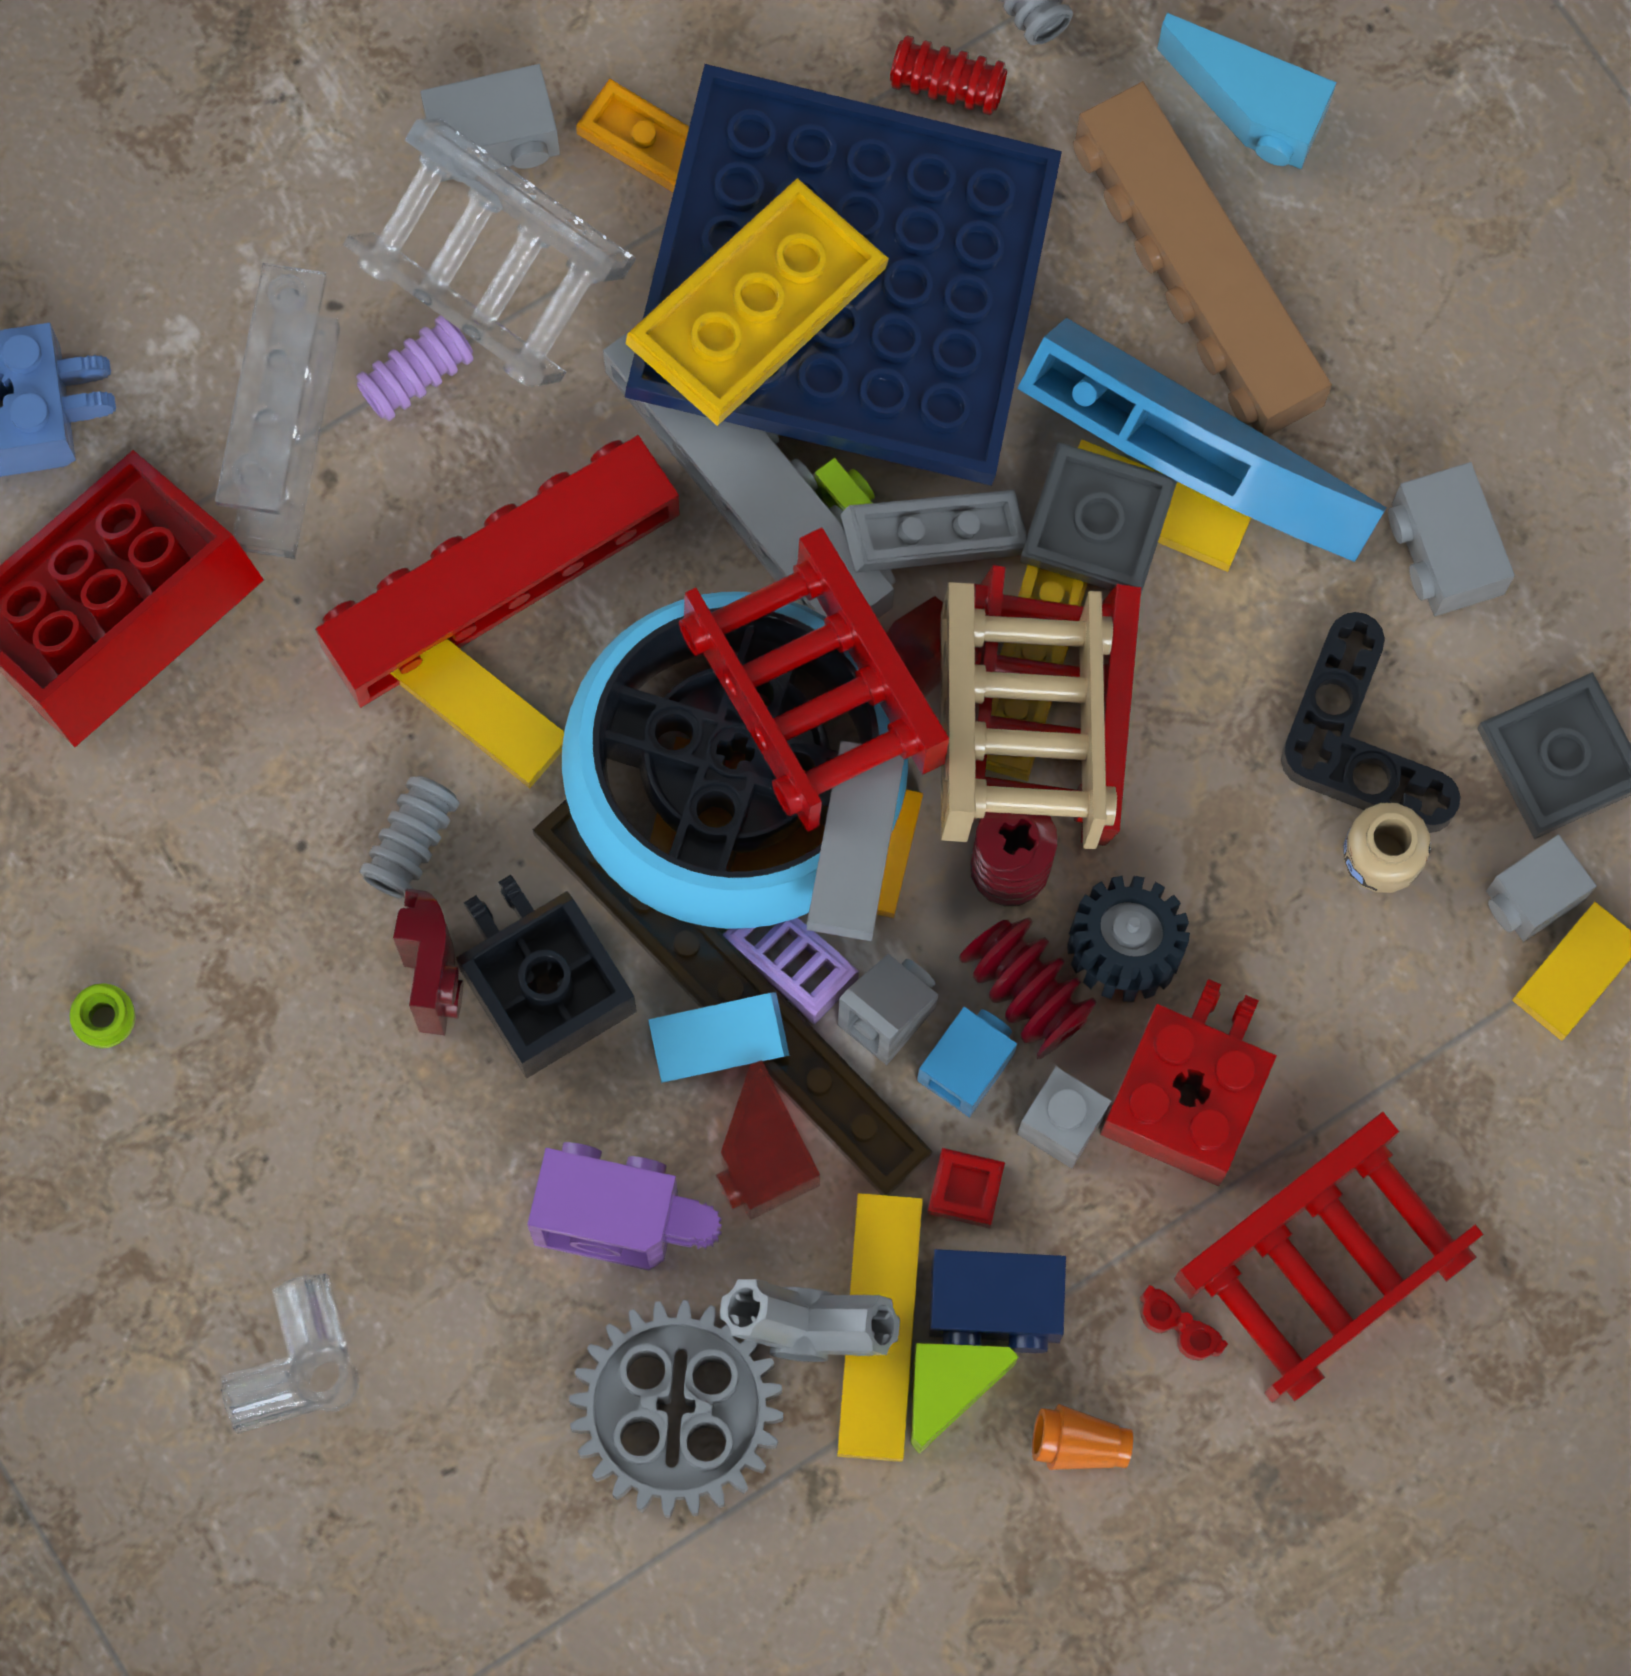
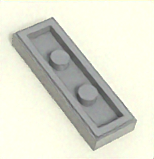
M1015 490L849 505L840 514L856 573L1020 556L1027 539Z
M841 741L838 756L861 744ZM900 755L832 788L807 920V930L872 941L904 759Z

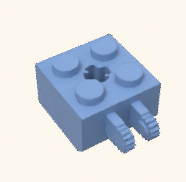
M50 322L0 330V401L3 400L4 405L0 407V477L65 467L76 461L71 422L90 420L96 417L101 418L116 411L115 397L112 393L99 391L67 396L66 386L96 382L108 378V375H111L110 361L107 357H102V355L62 359L60 343Z

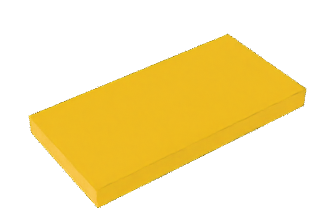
M797 178L628 332L625 344L718 426L886 269L889 258Z

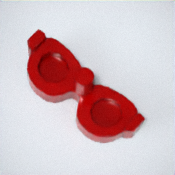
M1149 1285L1140 1296V1301L1143 1303L1141 1318L1145 1326L1151 1331L1161 1334L1171 1329L1178 1332L1177 1346L1185 1357L1200 1361L1211 1355L1214 1357L1219 1356L1227 1347L1228 1343L1222 1340V1336L1218 1331L1203 1322L1193 1320L1190 1313H1182L1179 1305L1163 1290L1155 1289Z

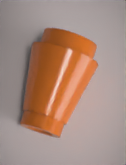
M1058 1404L1055 1410L1040 1409L1035 1421L1032 1438V1457L1034 1461L1047 1463L1049 1470L1128 1467L1133 1450L1132 1429L1122 1428L1119 1425Z

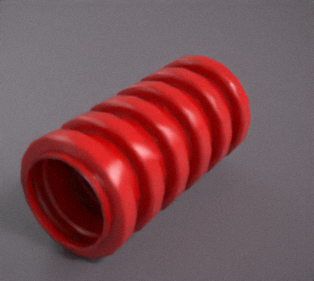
M906 35L899 42L890 73V82H892L893 89L900 90L903 85L910 87V93L918 95L921 90L928 92V98L932 100H937L939 95L946 97V102L950 105H955L957 100L965 102V109L973 110L977 105L983 107V114L991 115L994 110H997L1007 77L1005 62L998 60L995 65L987 64V57L981 55L978 56L977 60L969 59V52L963 50L958 55L951 54V48L945 45L940 50L933 49L932 42L927 40L923 41L922 45L914 43V37Z

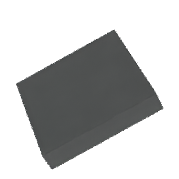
M1058 442L1020 562L1108 590H1112L1116 584L1142 587V594L1177 481L1158 472Z
M1593 672L1485 720L1477 728L1534 839L1631 796V744Z

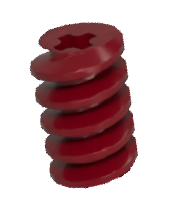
M985 812L984 818L980 819L976 830L970 867L971 878L978 892L989 902L1001 906H1020L1035 899L1045 888L1058 846L1057 829L1051 816Z
M1030 917L1010 923L1009 920H1002L976 937L961 952L959 960L961 963H970L981 959L973 972V978L977 983H985L997 979L989 992L990 1000L993 1003H1001L1013 999L1005 1012V1019L1008 1023L1013 1024L1029 1019L1021 1032V1039L1024 1043L1028 1044L1045 1039L1037 1052V1059H1042L1064 1044L1086 1024L1087 1017L1097 1002L1093 997L1078 1003H1074L1071 1000V997L1081 983L1077 977L1062 983L1056 981L1055 977L1065 963L1062 957L1045 963L1041 962L1039 957L1049 943L1046 937L1026 943L1023 937L1033 923Z

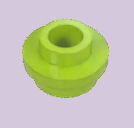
M101 983L85 988L76 996L70 1008L69 1018L74 1033L83 1043L94 1048H110L120 1044L129 1036L134 1027L136 1015L131 999L122 989L111 984ZM102 1007L112 1008L115 1016L110 1025L102 1028L93 1025L92 1018L98 1009Z

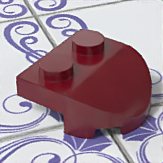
M407 888L404 906L407 908H401L398 911L393 939L404 967L415 968L409 1007L419 1032L445 1036L448 1017L459 1018L464 983L463 980H458L459 967L455 966L453 942L438 901L427 891Z

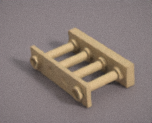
M948 583L941 611V725L949 737L946 761L941 766V841L967 842L974 818H984L985 812L1082 817L1083 849H1096L1104 826L1114 825L1117 792L1116 787L1106 786L1103 655H1109L1111 651L1113 621L1112 617L1102 616V591H1089L1080 620L1067 621L985 616V609L974 608V584ZM984 641L1079 647L1080 677L986 672L985 665L975 664V647H982ZM984 697L1080 703L1081 734L986 728L985 722L975 721V703L982 704ZM985 754L1082 760V791L987 786L986 779H975V760L983 761Z

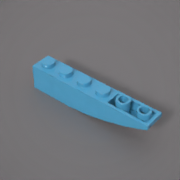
M1065 318L1044 336L1017 388L1122 452L1177 482L1235 511L1353 562L1359 557L1387 508L1068 318Z

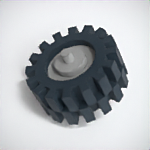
M1123 876L1112 877L1108 889L1102 881L1093 886L1090 896L1085 894L1080 901L1069 931L1070 937L1067 943L1068 954H1074L1071 962L1073 970L1076 974L1083 970L1087 971L1083 983L1090 989L1098 981L1105 984L1101 996L1112 999L1115 989L1123 990V1002H1134L1139 990H1141L1144 999L1155 996L1159 986L1164 990L1171 983L1174 974H1177L1189 943L1190 933L1185 932L1189 924L1187 914L1185 912L1176 915L1181 904L1175 895L1163 901L1161 897L1165 887L1156 881L1151 891L1142 889L1145 877L1133 876L1129 887L1124 886Z

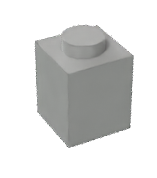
M1558 834L1497 875L1486 892L1491 897L1488 905L1497 922L1507 932L1515 930L1522 941L1525 942L1583 903L1597 885Z
M1055 1067L1022 1119L1017 1135L1072 1169L1106 1116L1112 1101L1060 1068Z

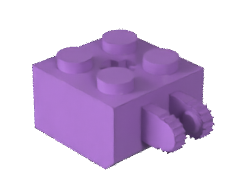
M564 1142L562 1151L545 1148L527 1224L535 1246L649 1271L664 1261L668 1243L689 1248L695 1245L697 1249L704 1247L706 1250L708 1246L713 1247L714 1242H719L718 1236L722 1235L720 1231L722 1224H719L721 1217H718L719 1211H715L714 1206H708L706 1202L701 1205L698 1200L679 1197L676 1176L665 1174V1164L635 1156H629L626 1165L600 1160L601 1150L572 1142Z

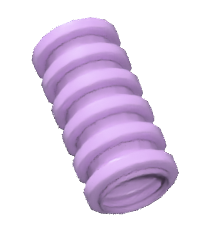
M442 315L438 316L435 319L436 326L430 330L426 326L419 330V339L416 341L412 338L406 339L403 344L405 349L401 352L395 349L388 352L389 360L383 363L377 360L372 364L373 372L368 375L362 371L357 375L359 390L380 418L391 421L395 418L394 410L400 406L406 410L411 406L410 398L416 396L421 399L426 395L427 391L425 388L431 384L434 387H438L442 384V375L447 373L453 376L458 372L456 365L460 362L468 365L473 361V350L452 320Z

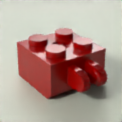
M1208 979L1191 1018L1156 1004L1100 1135L1219 1187L1228 1173L1277 1055L1242 1041L1259 1002L1255 998L1245 995L1243 1001L1238 1002L1231 1019L1233 1024L1228 1034L1205 1024L1209 1013H1212L1221 995L1219 990L1222 985ZM1178 1084L1180 1087H1183L1184 1084L1194 1086L1198 1089L1197 1094L1203 1098L1204 1103L1201 1104L1198 1099H1195L1192 1107L1179 1103L1181 1092L1174 1088V1086Z

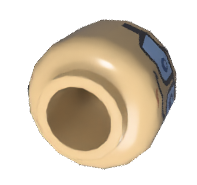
M1379 803L1365 809L1353 821L1343 843V861L1350 876L1362 887L1382 893H1393L1408 887L1423 870L1431 852L1430 834L1424 820L1412 809L1398 803Z

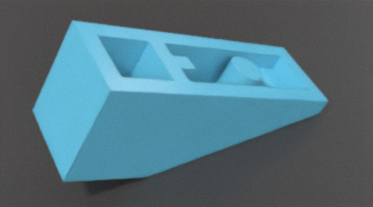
M1167 13L1162 23L1157 50L1244 146L1255 150L1261 159L1277 166L1289 164L1302 169L1329 109L1337 82Z

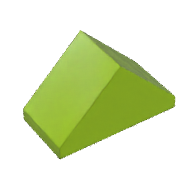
M916 1343L914 1350L911 1445L919 1454L925 1450L1016 1365L1019 1356L1010 1347Z

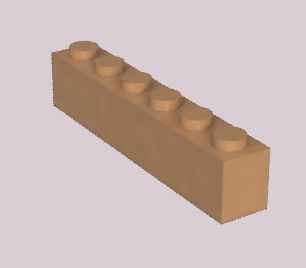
M1144 81L1080 113L1076 140L1073 141V148L1080 164L1087 173L1090 174L1095 171L1106 188L1103 194L1110 213L1118 223L1127 222L1137 239L1134 242V246L1142 265L1150 274L1157 271L1168 289L1165 292V296L1174 317L1181 324L1188 322L1199 339L1197 350L1204 366L1212 375L1219 373L1231 391L1228 394V400L1236 418L1247 425L1251 424L1255 430L1268 437L1324 407L1332 387L1331 382Z

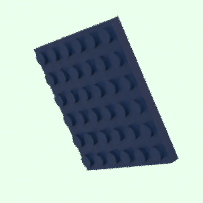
M704 64L643 319L798 178L886 255L889 260L886 269L737 407L724 422L992 486L997 472L1062 151ZM634 353L625 398L707 417L640 356Z

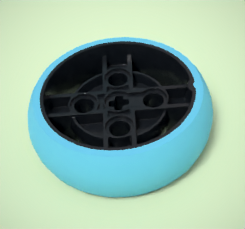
M717 592L702 594L701 596L709 610L713 612L752 592ZM684 599L653 611L621 632L602 651L582 680L570 708L562 745V776L570 813L581 837L606 873L625 891L663 914L697 925L725 929L756 928L793 920L809 913L822 843L803 856L782 865L761 870L731 872L737 853L754 852L773 846L793 834L803 823L797 813L788 816L781 807L772 786V781L776 777L713 669L710 668L688 677L676 685L664 698L639 690L646 682L669 667L690 658L704 655V653L695 656L683 638L679 627V620L684 618ZM792 602L725 634V637L733 651L738 652L737 658L743 665L824 626V618L826 617L806 606ZM834 649L756 687L758 693L767 696L771 701L767 709L772 717L775 718L809 701L794 686L799 668L819 680L830 691L855 679L856 671L859 669L848 650L840 653L837 649ZM866 702L847 711L855 724L861 744L888 732L887 725L891 722L879 703L872 706L869 702ZM823 724L787 741L805 771L831 760L839 754L838 751L830 749L829 739ZM680 731L686 734L691 741L682 749L670 750L661 746L657 740L665 732ZM734 752L745 754V760L740 761L736 769L725 766V760H730ZM908 758L904 759L892 831L900 814L906 792ZM607 759L640 769L642 783L649 801L661 818L676 832L669 854L647 841L632 827L623 815L609 785ZM832 788L818 795L822 801L820 825L823 826L826 824ZM718 807L728 811L733 818L725 826L715 828L703 824L698 817L704 810Z

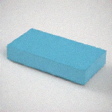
M776 992L648 1019L661 1083L790 1056Z

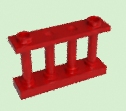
M823 527L799 538L797 564L793 566L794 573L713 612L709 610L698 589L695 587L685 592L684 618L679 620L681 633L689 649L695 656L704 653L774 773L776 779L772 781V786L781 807L788 816L797 813L807 832L819 827L822 801L818 796L819 794L898 755L903 759L912 757L919 771L924 775L945 764L949 744L948 735ZM804 596L809 601L817 598L827 615L824 618V626L742 665L725 634ZM834 649H837L840 653L848 650L859 669L856 671L855 679L775 718L772 717L756 687ZM866 702H869L872 706L878 703L881 705L891 722L887 725L888 732L804 772L787 743L788 740Z
M993 565L981 584L974 583V608L985 609V616L1079 621L1084 606L1003 594L1006 569L1004 566ZM1116 584L1102 603V616L1112 617L1113 621L1111 651L1109 655H1103L1106 786L1116 787L1117 808L1114 825H1105L1098 843L1101 846H1106L1120 832L1142 587ZM984 641L982 647H975V664L985 665L986 672L1080 677V667L998 655V642ZM984 697L982 704L975 703V721L985 722L986 728L1081 734V728L991 715L993 698ZM985 754L983 761L975 760V779H986L987 786L1082 791V784L1076 790L986 777L987 754ZM1074 817L1075 822L1082 823L1080 843H1083V818Z
M1384 1112L1377 1115L1181 1268L1174 1278L1175 1282L1190 1300L1203 1289L1206 1290L1211 1298L1218 1295L1276 1367L1282 1377L1264 1392L1272 1403L1286 1392L1294 1402L1325 1378L1318 1367L1436 1273L1439 1272L1447 1282L1477 1258L1469 1248L1484 1235L1476 1224L1454 1240L1389 1160L1393 1154L1387 1145L1392 1142L1400 1131ZM1355 1170L1362 1179L1368 1176L1372 1179L1434 1256L1405 1280L1339 1200L1343 1193L1336 1185ZM1304 1210L1312 1218L1320 1216L1384 1296L1356 1319L1350 1316L1288 1239L1293 1233L1286 1224ZM1254 1249L1262 1258L1269 1255L1333 1335L1332 1338L1304 1360L1238 1279L1242 1272L1235 1264Z

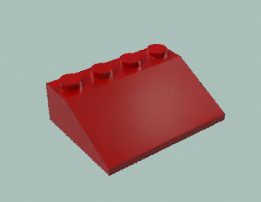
M132 450L0 565V673L72 746L76 747L233 607L240 603L264 579L232 533L137 452Z

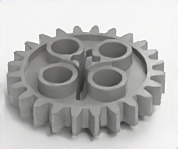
M683 1300L679 1307L677 1318H668L665 1308L658 1301L654 1305L653 1321L647 1323L632 1309L629 1311V1321L632 1330L624 1334L617 1327L608 1324L606 1331L612 1346L608 1350L593 1344H589L587 1347L589 1354L598 1364L596 1369L576 1368V1378L589 1386V1390L585 1393L570 1395L569 1402L572 1406L587 1410V1416L570 1423V1427L573 1433L591 1434L592 1437L591 1440L578 1450L580 1458L586 1459L600 1455L602 1461L592 1474L594 1480L598 1482L614 1474L618 1479L614 1485L613 1498L619 1500L633 1488L638 1491L637 1510L642 1513L649 1506L653 1497L661 1499L666 1518L671 1517L677 1500H685L692 1516H698L700 1497L707 1494L719 1508L725 1506L723 1486L729 1483L736 1490L744 1494L748 1491L745 1478L741 1473L746 1467L759 1473H764L766 1470L765 1463L755 1453L757 1448L777 1449L778 1440L770 1433L764 1431V1425L783 1422V1412L766 1407V1401L782 1394V1385L762 1383L761 1379L774 1368V1361L772 1358L753 1361L751 1356L757 1350L759 1343L749 1340L739 1343L735 1339L736 1337L731 1335L730 1327L727 1324L722 1329L716 1327V1310L712 1305L706 1309L700 1320L691 1318L688 1300ZM683 1350L688 1355L684 1382L686 1405L696 1408L694 1413H685L681 1418L679 1461L677 1466L671 1468L666 1465L670 1424L667 1412L658 1410L659 1404L665 1405L671 1402L674 1358L677 1351ZM641 1357L656 1358L665 1367L664 1379L658 1386L652 1389L643 1390L637 1388L628 1379L630 1366ZM717 1362L728 1368L732 1378L729 1386L723 1392L709 1395L702 1393L696 1388L693 1382L695 1372L705 1363ZM645 1422L651 1424L660 1434L658 1446L653 1452L645 1456L632 1455L622 1445L624 1432L635 1423ZM709 1427L718 1430L726 1440V1446L718 1458L713 1461L704 1462L693 1457L687 1445L689 1438L695 1431Z

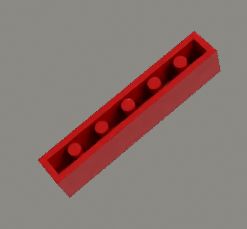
M637 435L625 443L621 440H615L604 445L593 454L590 459L591 463L572 475L569 472H561L552 476L539 487L537 496L518 507L512 503L497 509L485 520V527L465 539L462 536H454L442 542L432 551L430 560L412 571L408 568H401L392 572L379 582L376 587L377 592L357 604L354 600H349L331 609L323 617V624L316 627L315 630L321 648L359 707L362 708L400 685L399 680L390 673L396 669H399L401 674L414 670L423 661L420 655L444 640L448 639L458 648L463 647L680 515L679 494L640 436Z

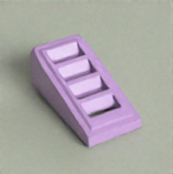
M799 918L776 924L755 946L745 939L755 928L728 929L723 934L746 960L813 1025L833 1007L844 992L859 978V971L818 934L807 930V925ZM788 932L795 940L772 962L765 954ZM806 949L813 955L812 958L792 978L789 977L783 970ZM823 965L831 973L809 994L802 986Z

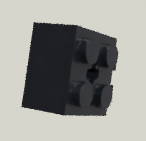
M510 874L498 883L501 887V895L507 905L515 911L519 920L499 931L493 921L494 917L484 901H480L477 895L465 901L464 905L485 940L456 957L460 972L527 1079L633 1015L637 1010L632 991L569 892H564L534 910L516 880ZM548 973L551 981H553L555 975L562 978L557 983L558 989L550 994H545L544 992H541V994L536 993L537 985L535 979L538 976Z

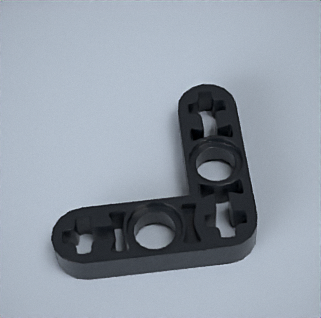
M1359 612L1344 614L1335 620L1327 634L1284 744L1281 756L1283 771L1290 780L1302 787L1362 810L1379 803H1391L1390 800L1399 787L1400 778L1403 775L1410 778L1404 789L1407 792L1418 796H1423L1428 788L1439 792L1438 802L1446 806V809L1436 808L1431 816L1421 812L1422 801L1405 793L1399 804L1412 809L1424 820L1429 833L1440 831L1449 825L1460 806L1461 796L1459 788L1453 779L1441 771L1350 737L1382 654L1385 637L1382 627L1371 616ZM1354 630L1364 634L1362 644L1370 648L1371 651L1361 649L1349 673L1344 669H1338L1346 650V642L1339 639L1338 636L1348 638ZM1325 663H1329L1334 668H1327ZM1354 675H1361L1362 680H1358ZM1328 684L1342 687L1350 698L1349 709L1342 714H1327L1317 705L1316 691L1323 685ZM1306 718L1312 724H1304L1303 720ZM1316 726L1320 729L1328 730L1319 750V756L1328 762H1317L1313 769H1306L1301 765L1303 755L1294 751V748L1305 750ZM1332 731H1340V736H1336ZM1365 763L1378 765L1387 775V788L1381 793L1373 795L1362 792L1354 783V769Z

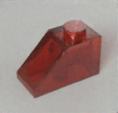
M762 1060L749 1067L721 1149V1164L725 1170L715 1174L731 1209L733 1210L743 1205L750 1220L820 1186V1173Z

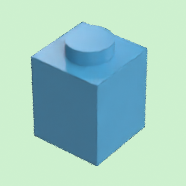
M963 1007L919 1068L917 1081L970 1118L1014 1057L1017 1043L1009 1038L1012 1033L1011 1028L997 1016L986 1010L981 1009L976 1015L966 1007Z

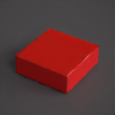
M942 1148L927 1214L991 1228L1005 1162Z

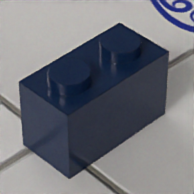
M934 1249L931 1271L929 1337H943V1344L982 1346V1339L1009 1341L1008 1347L1014 1352H1048V1343H1060L1064 1335L1066 1256Z

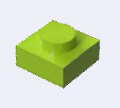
M835 457L815 472L818 488L814 492L828 509L836 505L844 511L849 505L869 504L875 499V495L864 477L855 469L846 472Z

